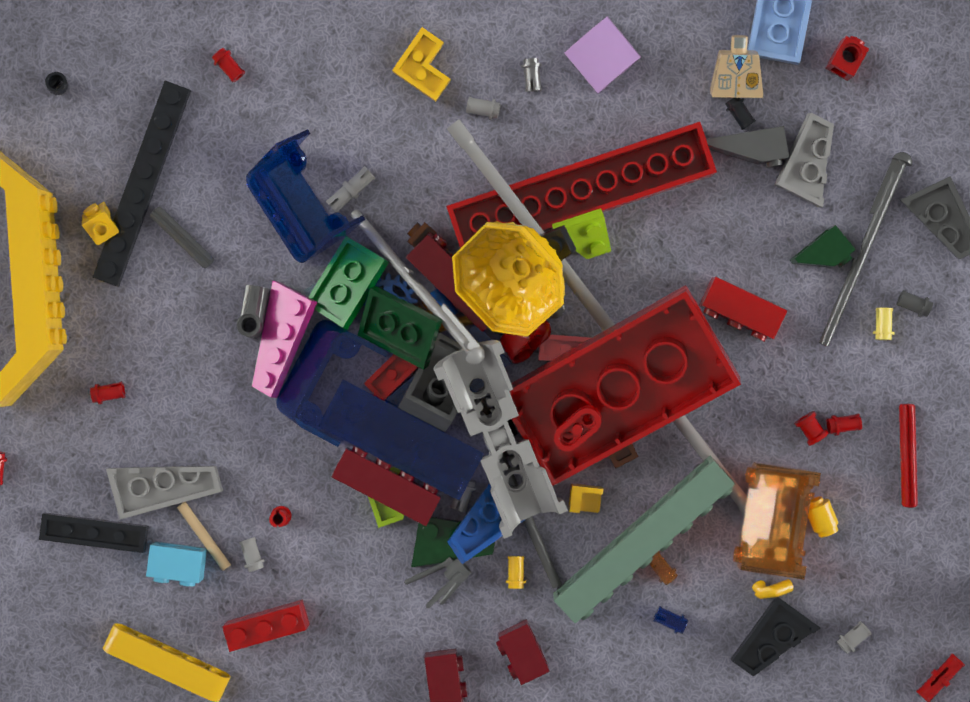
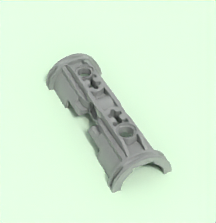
M488 340L479 342L485 351L484 359L480 363H468L466 361L468 354L462 348L440 360L434 366V371L438 381L444 379L458 413H461L470 437L480 432L482 433L489 450V455L483 457L480 461L491 485L490 492L502 519L499 528L505 539L512 536L514 528L524 519L540 512L562 514L568 510L564 500L556 497L546 469L539 466L529 440H522L517 443L514 439L507 421L519 416L509 392L513 390V387L500 357L504 350L500 341ZM476 378L482 379L484 382L483 389L479 392H472L469 388L470 382ZM484 397L489 407L493 406L490 409L489 415H486L484 412L480 413L483 410V406L479 398ZM505 451H507L508 454H512L509 456V460L513 466L511 468H508L505 461L503 459H500L503 457L502 453ZM516 473L522 475L520 485L515 487L509 485L508 480L511 475Z

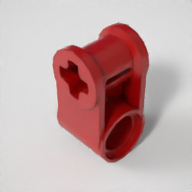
M546 320L528 337L505 333L499 341L514 364H518L528 359L550 337L551 326Z

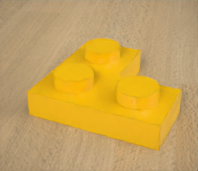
M422 27L392 70L394 74L435 102L451 81L449 77L430 65L444 45V42Z

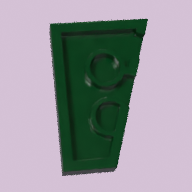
M431 517L427 526L418 523L411 567L442 563L449 557L456 560L458 557L447 541L462 521ZM495 542L472 558L493 555Z

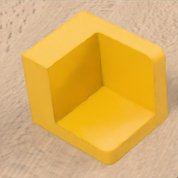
M571 483L569 512L580 513V511L598 513L600 511L601 495L604 492L603 487Z

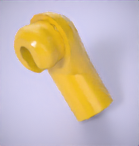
M789 579L770 586H766L763 580L757 581L752 585V589L755 592L754 595L759 599L779 597L792 592L794 588Z

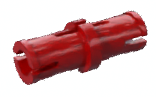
M951 654L937 671L934 669L931 672L932 676L916 692L927 702H931L944 686L948 687L950 685L949 681L965 664L954 654Z

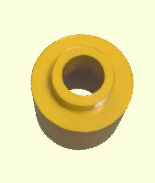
M818 496L807 502L808 505L804 510L813 531L820 538L830 536L839 530L837 527L839 522L829 499H823L822 496Z

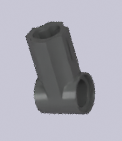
M246 285L241 315L237 321V329L242 335L249 338H257L262 335L270 289ZM255 319L257 327L253 332L248 333L245 329V324L248 320Z

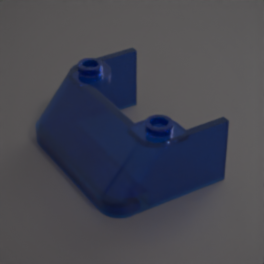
M308 129L276 143L246 176L249 190L293 258L300 263L312 259L337 243L366 220L363 215L350 222L338 212L328 215L301 174L306 168L307 158L299 145L311 134Z
M331 320L318 322L277 397L276 405L278 410L301 428L339 447L344 442V439L319 426L323 418L322 411L316 404L308 401L332 354L343 359H349L357 355L362 345L384 357H389L390 352L358 336L356 333L342 328Z

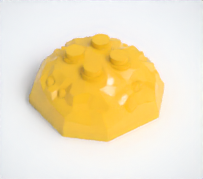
M487 222L452 256L455 292L493 332L528 337L564 304L565 285L562 262L557 256L556 250L549 246L547 239L541 237L533 228L525 225H516L514 222Z

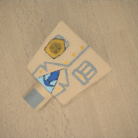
M733 35L731 38V50H719L710 87L712 97L763 98L759 54L755 50H747L748 36Z

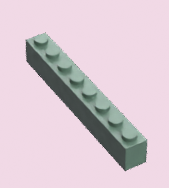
M710 455L553 593L554 602L574 623H577L580 619H587L593 613V608L600 602L605 603L613 595V590L619 585H626L633 578V573L637 569L647 567L653 560V555L659 550L661 552L666 550L672 544V539L676 535L687 532L693 525L692 521L699 515L703 517L713 508L712 504L719 498L724 499L727 497L735 485L732 478Z

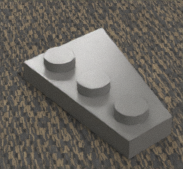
M807 113L789 152V158L785 160L774 184L819 208L823 207L824 203L822 196L824 184L827 181L826 166L831 150L833 123L813 113Z

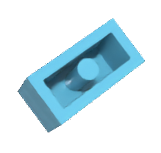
M154 542L150 545L146 577H154L153 581L159 583H169V580L180 581L179 584L182 586H195L196 583H200L204 578L207 549Z

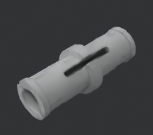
M364 166L348 182L345 180L342 183L343 187L327 199L326 202L338 213L351 199L358 198V193L376 178Z

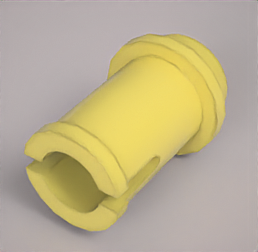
M876 308V331H873L875 340H892V335L895 333L892 332L893 308Z

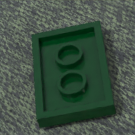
M374 286L369 290L357 335L413 365L425 369L429 367L442 319Z

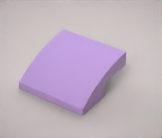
M608 17L593 27L565 52V55L597 93L604 90L619 75H622L641 58Z

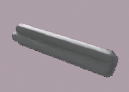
M157 207L150 214L151 218L202 268H207L213 263L214 258L162 207Z

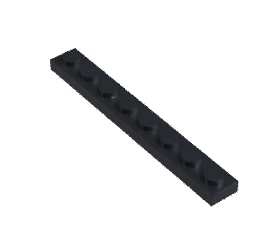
M166 80L164 81L113 222L119 229V233L105 241L92 278L116 287L120 286L189 99L190 89Z

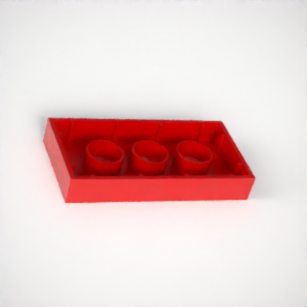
M685 285L512 382L513 390L509 392L519 416L512 418V421L523 439L529 440L540 467L546 469L550 482L554 486L741 385V381L735 367L688 287ZM589 405L597 408L602 416L601 426L598 431L573 451L559 449L554 442V434L557 427L583 406ZM591 415L583 417L586 422L593 421ZM565 432L563 434L564 437L567 439H571L573 437V434L571 432Z

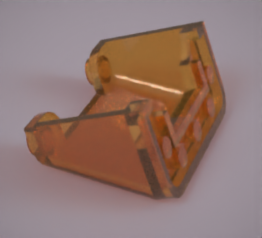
M754 462L752 467H747L745 482L749 484L739 546H735L733 553V562H737L740 570L805 580L807 566L802 565V557L800 556H805L806 553L803 550L810 500L815 495L810 490L814 486H819L820 472L812 469Z

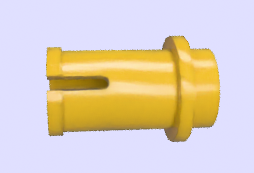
M508 556V580H506V583H508V588L510 589L524 588V583H526V580H524V556Z

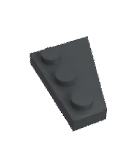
M951 176L900 200L957 259L970 255V216Z

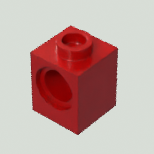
M845 36L839 42L825 69L848 81L856 74L869 48L864 46V42L854 36ZM843 51H849L853 54V62H847L843 58Z

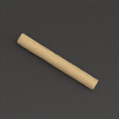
M183 502L177 509L221 570L224 571L231 565L188 504Z

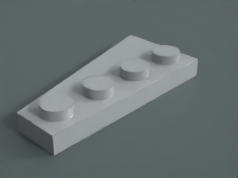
M217 466L106 469L120 519L223 491Z

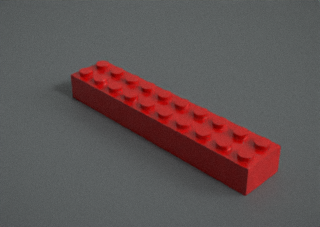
M697 122L511 184L509 187L542 230L546 232L553 229L552 224L600 208L602 212H606L711 177L717 173L701 122ZM495 190L446 206L460 248L487 222H514L516 225H522Z

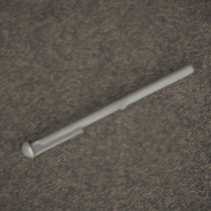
M357 209L354 210L350 215L351 218L436 317L442 319L441 324L468 354L466 361L470 364L480 363L485 356L483 347L446 304L443 303L440 306L427 289L412 276L414 274L413 270L403 263L362 213Z

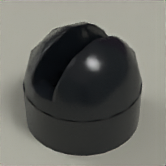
M52 72L45 79L48 91L54 95H62L68 89L67 79L60 72Z

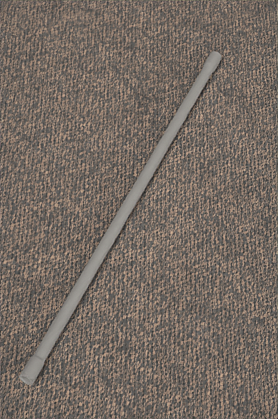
M460 119L447 128L448 132L469 155L522 225L533 228L538 234L544 233L476 144L473 136ZM563 259L561 261L563 265V278L603 331L614 326L615 324L568 262ZM684 415L673 421L703 461L711 455L732 478L735 485L732 487L733 490L729 495L750 525L755 528L762 524L765 520L763 514L753 501L746 496L687 417Z

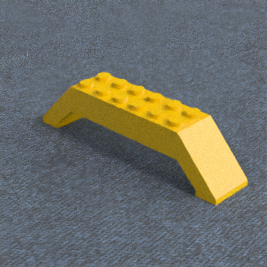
M0 151V187L5 190L16 353L0 371V407L12 406L64 350L63 344L67 342L66 330L62 329L65 307L63 302H60L63 280L58 275V266L61 265V253L56 247V239H59L60 235L58 224H55L54 213L58 211L57 200L53 197V193Z

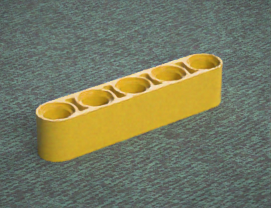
M113 624L103 646V650L106 653L213 702L220 701L231 678L227 672L123 624Z

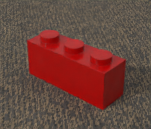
M718 277L711 278L699 304L700 307L704 308L703 313L714 319L721 316L728 320L727 325L740 331L744 327L752 331L750 336L765 342L766 338L775 339L788 311Z
M302 599L228 620L222 628L229 652L305 631L310 623Z

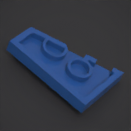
M490 483L447 541L462 564L503 536L499 528L502 519L491 495Z

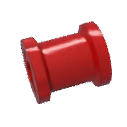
M815 411L805 414L794 423L796 427H800L808 439L807 444L809 446L821 441L829 434L826 429L823 430L815 418L817 415Z

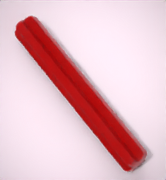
M907 403L900 404L901 498L903 507L913 508L918 505L915 405Z

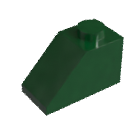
M834 225L792 257L790 262L797 265L827 268L838 265L840 268L852 259L850 254L856 249L839 228Z

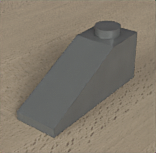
M784 126L706 139L711 151L757 165L766 164V168L781 166L782 161L789 158Z

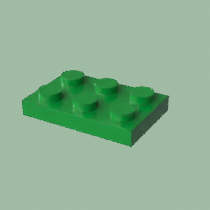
M346 236L308 296L317 302L314 310L348 330L368 298L370 288L376 285L389 262Z

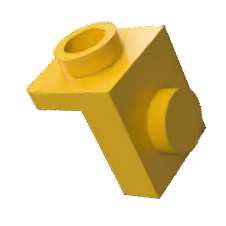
M105 202L99 205L94 203L83 211L82 226L96 245L102 244L119 233L118 227L110 217V209Z

